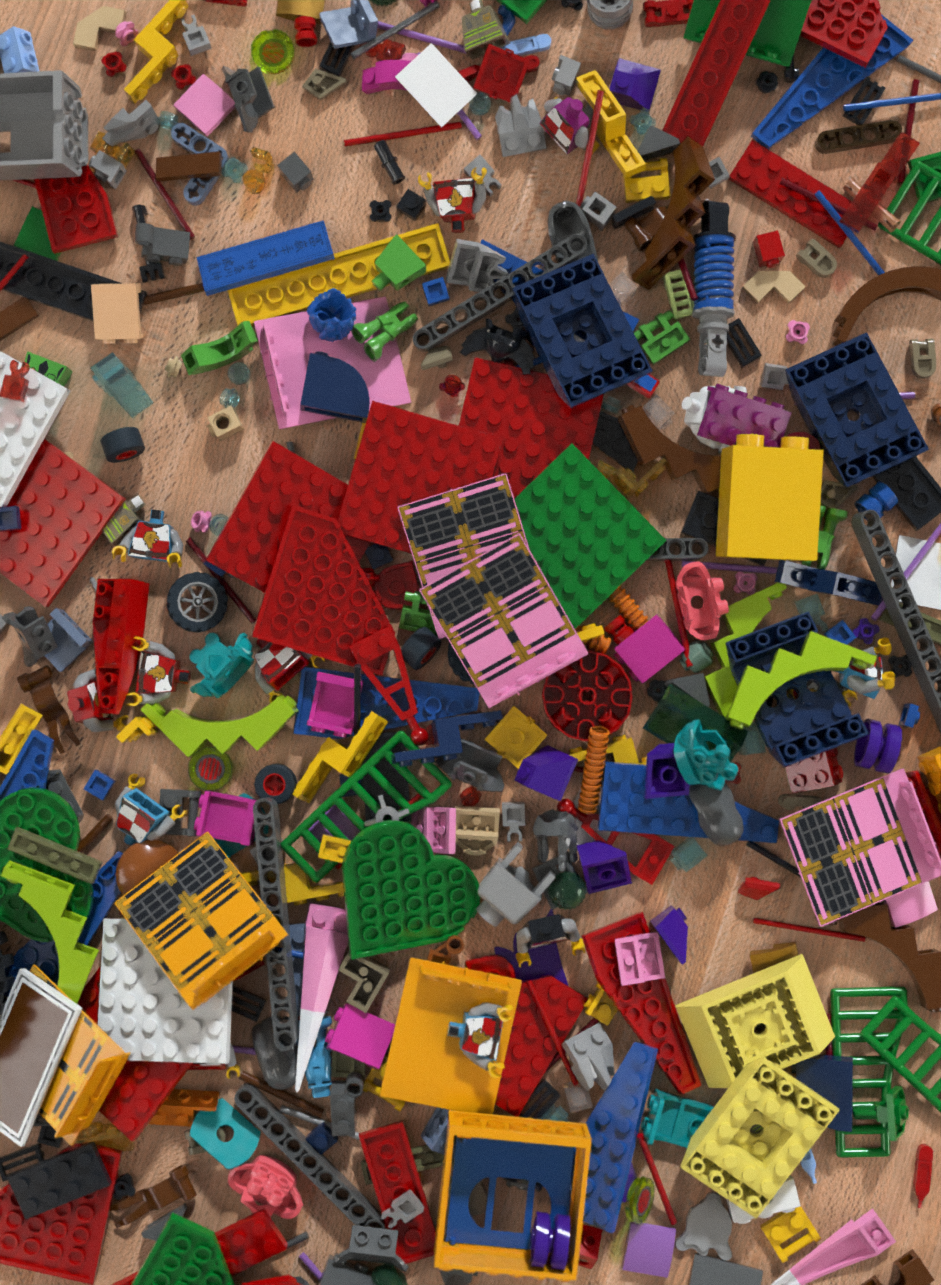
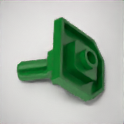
M894 1086L886 1093L887 1101H876L874 1105L853 1106L852 1114L854 1119H876L877 1122L888 1123L889 1141H897L905 1132L909 1108L906 1105L902 1086Z

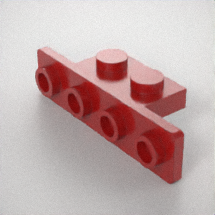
M917 770L906 772L908 781L913 784L941 858V813L938 810L939 803L929 788L924 787L919 772Z

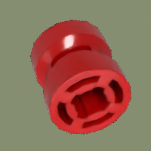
M310 16L296 18L294 20V28L297 31L295 35L296 45L300 47L315 46L317 44V34L314 32L316 20Z
M621 614L603 628L614 637L613 641L617 645L635 632L631 626L625 624V619Z

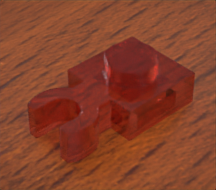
M386 39L382 44H378L365 52V54L371 58L376 57L377 61L400 60L406 51V47L404 44Z
M12 360L10 362L11 375H4L0 397L24 402L29 380L25 379L24 376L29 372L30 365L22 362V367L18 370L19 362Z

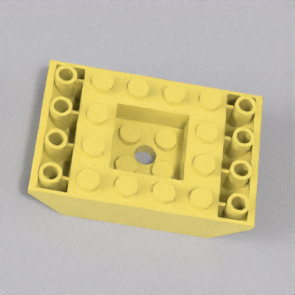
M802 954L675 1005L709 1088H729L746 1065L761 1057H765L781 1069L820 1054L835 1037ZM757 1024H765L766 1027L762 1033L754 1032V1027Z
M761 1057L742 1069L693 1134L681 1163V1168L757 1219L840 1110L768 1059ZM753 1125H761L762 1130L759 1133L750 1132Z

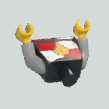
M560 914L527 921L516 934L518 951L516 959L519 967L521 968V964L527 961L528 966H531L532 962L528 949L568 940L571 941L572 954L576 956V950L579 949L583 950L585 954V945L580 938L575 921L573 919H565Z

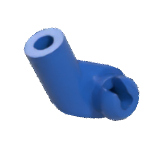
M500 5L498 14L502 16V26L508 36L515 24V15L504 5Z

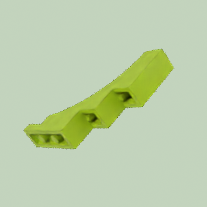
M776 583L728 606L729 613L721 615L730 635L711 643V646L722 668L704 676L706 688L725 726L730 725V721L725 719L738 687L730 670L725 643L752 633L762 618L772 609L767 597L770 600H774L782 596L781 591L787 589L786 584Z
M811 631L805 638L799 656L779 648L775 652L768 673L751 666H747L744 669L725 720L730 721V725L735 728H748L763 702L784 683L809 673L844 671L848 668L850 661L857 668H870L875 664L877 656Z
M284 695L278 696L268 706L251 716L226 721L202 719L186 714L178 709L171 710L166 715V710L159 703H146L141 709L187 757L193 756L208 740L224 754L242 737L258 751L299 710L295 707L297 705L296 702L288 695L286 697Z
M9 861L4 867L1 876L11 883L23 884L19 896L28 902L45 921L58 952L59 980L57 987L77 1004L99 950L78 942L87 917L66 910L75 885Z

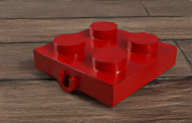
M488 44L473 88L489 94V97L497 100V98L510 102V98L519 93L530 60L514 54V51L508 48L504 50Z

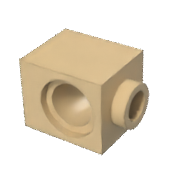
M232 406L207 417L210 422L207 427L212 437L217 436L220 441L244 430ZM222 420H229V426L226 429H219V423Z

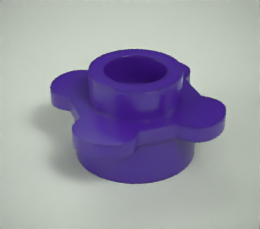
M861 618L859 625L853 630V634L856 638L863 640L865 644H871L874 635L880 629L878 625L871 624L867 618Z

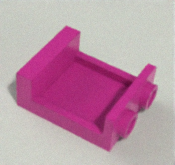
M656 614L622 643L614 648L616 651L614 655L622 665L624 663L628 665L631 669L628 671L631 677L636 682L640 680L643 684L685 651V648L661 617Z
M318 672L315 694L307 725L312 726L311 731L324 733L325 729L334 731V736L346 738L347 734H353L354 679ZM361 681V693L364 681Z
M205 791L204 795L201 794L199 799L201 813L200 817H196L194 830H197L196 836H202L209 832L215 839L241 843V845L247 846L253 845L255 836L253 805L257 800L214 791Z
M349 1004L343 1005L342 1008L338 1007L334 1016V1020L337 1022L334 1029H329L325 1038V1042H327L326 1048L367 1064L368 1067L375 1070L379 1069L393 1036L395 1024L370 1013H365Z

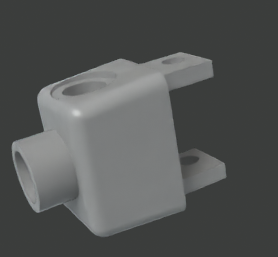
M519 842L512 847L503 859L498 858L479 884L477 891L483 901L476 908V911L483 919L495 927L504 918L512 924H518L542 900V893L555 879L556 874L550 869L535 887L530 882L528 871L522 866L512 867L509 865L522 850L523 846Z

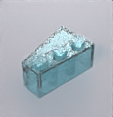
M113 352L91 367L95 374L92 378L105 393L107 392L110 397L113 396L132 418L154 403L130 369Z

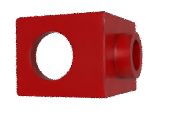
M582 1224L579 1259H584L588 1262L578 1260V1266L588 1269L593 1268L598 1260L603 1230Z

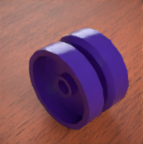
M866 719L863 723L869 734L856 741L854 752L855 766L870 769L874 766L875 771L890 774L899 756L902 729L898 725L889 723L882 727L880 721Z
M538 1211L535 1213L530 1241L531 1266L544 1267L550 1252V1265L552 1269L565 1270L570 1238L569 1215L557 1214L554 1217L551 1229L549 1213Z

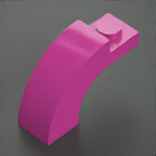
M384 60L376 62V67L363 69L362 91L366 94L389 89L408 91L395 76L411 61Z

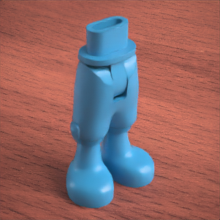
M323 1016L316 1038V1047H313L305 1071L308 1088L312 1090L313 1098L330 1096L329 1085H332V1050L326 1048L327 1042H325L327 1028L332 1024L331 1016Z

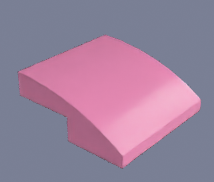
M202 74L173 106L179 113L190 120L194 127L208 137L235 108V101L211 79Z
M424 807L411 813V825L416 827L426 837L433 853L455 854L456 808Z
M929 881L884 900L888 907L892 927L895 928L919 920L938 910Z
M658 932L614 939L621 986L665 978Z

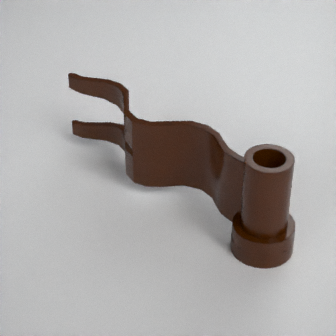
M668 206L655 208L639 221L635 217L630 218L624 224L635 240L634 244L640 252L645 251L652 242V238L656 235L663 222Z
M46 665L30 674L25 673L18 676L17 681L23 692L30 691L36 709L43 715L42 717L48 725L51 739L55 740L54 745L59 753L62 754L65 751L58 736L56 718L59 719L63 730L75 745L79 746L81 743L72 730L65 708L55 695L49 680L53 677V673L50 667Z
M186 1164L169 1172L170 1177L157 1185L139 1190L133 1196L111 1205L110 1211L128 1208L143 1200L145 1201L127 1217L115 1223L116 1228L130 1224L147 1212L161 1209L183 1197L185 1202L194 1198L197 1193L188 1176L189 1171Z

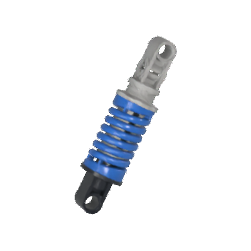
M705 200L702 204L705 213L701 216V232L693 236L695 243L694 289L698 299L694 301L692 317L699 319V325L697 326V332H699V374L723 377L727 370L726 345L727 332L729 331L727 319L734 317L735 314L733 310L734 300L731 299L734 296L732 291L734 283L731 281L734 280V275L732 274L734 272V266L732 265L734 263V258L732 257L734 248L732 247H734L736 235L728 232V203Z

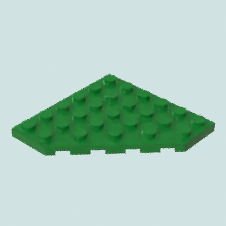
M172 1212L131 1285H234L215 1232Z

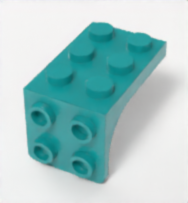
M655 1089L654 1094H650L648 1098V1115L643 1117L641 1123V1130L647 1144L653 1145L654 1140H659L687 1148L691 1137L715 1106Z

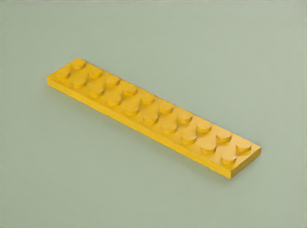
M439 223L398 235L426 264V272L421 276L449 268L450 260ZM393 237L335 253V259L227 290L237 325L244 321H250L251 326H254V321L305 311L311 302L314 301L315 297L332 288L341 291V294H345L346 298L376 290L377 288L371 282L379 274L375 268V261Z

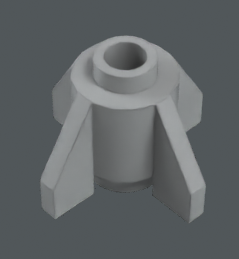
M379 795L381 808L377 810L374 819L364 821L365 826H370L382 822L386 814L391 815L392 818L390 820L399 821V817L408 814L409 810L406 808L396 811L393 807L386 806L383 795Z

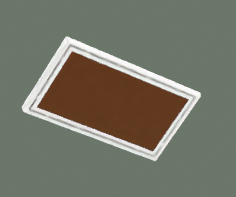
M25 968L19 970L5 1003L3 1013L0 1015V1132L21 1147L26 1144L82 1010L81 1006Z

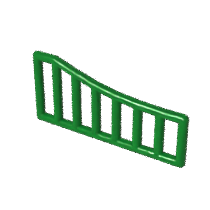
M917 161L887 210L894 215L919 173L931 179L901 229L896 228L893 232H889L880 222H878V227L941 265V248L936 252L927 246L941 223V206L919 241L908 235L937 186L941 188V173L923 162Z
M398 731L281 842V848L314 883H318L339 862L324 859L326 863L316 872L292 847V844L302 836L319 854L321 843L308 830L317 820L334 837L349 840L325 815L334 804L360 831L367 828L368 826H365L364 821L342 799L352 789L376 814L381 806L358 783L367 773L402 808L400 810L408 808L409 813L399 817V820L435 803L452 786V782L434 763L422 764L440 782V785L432 793L426 789L407 767H399V764H392L391 755L393 753L391 750L398 743L402 742L409 751L420 749L404 731ZM385 757L423 799L409 804L374 766ZM384 815L383 821H389L392 818L391 815Z
M903 986L831 989V1027L835 1035L832 1040V1055L842 1056L841 1043L866 1042L860 1036V1033L841 1034L840 1020L872 1019L880 1011H840V997L898 996L908 1006L907 989ZM894 1009L885 1019H897L896 1027L905 1016L898 1009ZM890 1032L872 1033V1035L879 1042H882ZM901 1036L888 1049L895 1057ZM846 1056L853 1057V1066L885 1065L883 1078L853 1079V1089L882 1088L881 1101H887L886 1093L891 1090L894 1068L882 1056ZM852 1102V1108L854 1105H874V1102ZM888 1123L852 1125V1132L835 1130L836 1155L839 1158L888 1157L891 1154ZM881 1134V1147L845 1148V1135Z
M893 996L863 1028L860 1036L941 1113V1100L937 1097L941 1092V1078L930 1090L921 1082L924 1076L941 1059V1034L915 1014L899 997ZM896 1007L905 1017L880 1043L872 1033ZM913 1023L921 1030V1033L896 1058L888 1049ZM930 1037L939 1046L913 1074L904 1065Z

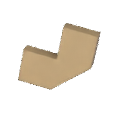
M102 6L79 21L73 41L74 47L96 51L100 31L115 33L117 26L125 22V10Z
M758 271L742 289L756 303H759L774 289L789 304L806 286L790 271Z

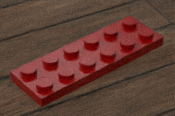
M754 140L750 142L728 179L839 249L846 240L847 235L824 206L779 184L781 179L784 178L813 193L820 190L827 200L859 216L865 210ZM839 214L852 230L856 222Z
M403 1120L359 1133V1139L381 1212L392 1208V1201L410 1189L424 1206V1211L407 1223L399 1219L392 1228H389L388 1225L389 1221L393 1218L386 1217L384 1219L386 1229L398 1230L395 1254L405 1264L434 1256L436 1229Z

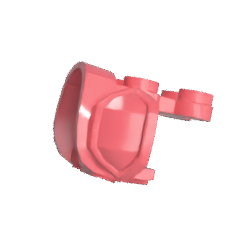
M697 561L686 564L680 570L675 582L679 592L677 596L686 630L699 640H710L716 638L719 632L720 615L729 613L727 601L720 599L719 592L724 591L722 578H710L711 576L705 565ZM694 596H699L703 600V606L699 609L691 606L690 601Z
M260 1155L251 1162H245L229 1171V1186L235 1192L242 1195L240 1202L247 1206L252 1214L265 1208L270 1217L275 1214L281 1218L292 1219L300 1213L303 1203L302 1197L296 1188L297 1175L282 1161L274 1157Z

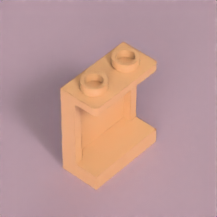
M141 283L92 284L95 340H102L103 344L116 343V339H124V343H138V339L144 338V334L141 333L138 293H141Z

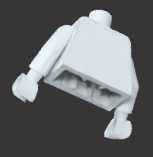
M708 386L701 388L700 392H692L690 397H686L682 401V408L686 410L684 422L691 428L701 443L713 449H719L718 453L721 454L722 448L730 445L697 435L711 395V391L707 390ZM727 386L730 393L734 394L735 390L747 393L746 387L734 386V388Z

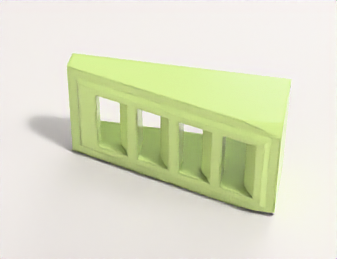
M681 270L666 273L662 279L674 320L692 316L694 302L691 301ZM681 279L680 282L671 284L672 280ZM683 287L684 289L682 291L673 293V289ZM686 296L685 300L675 301V298ZM688 304L689 308L680 311L677 310V307Z

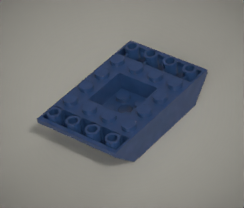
M594 253L512 288L519 317L527 333H529V337L558 396L570 408L653 372ZM582 333L586 340L584 342H577L574 339V335Z
M867 332L785 370L792 399L796 402V406L811 435L819 441L820 450H824L823 459L831 474L845 488L929 450ZM855 411L858 414V420H849L847 412Z

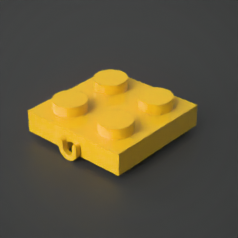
M513 706L484 740L498 751V755H501L503 759L506 758L519 769L523 759L530 756L548 735L535 724V720L530 716H525Z

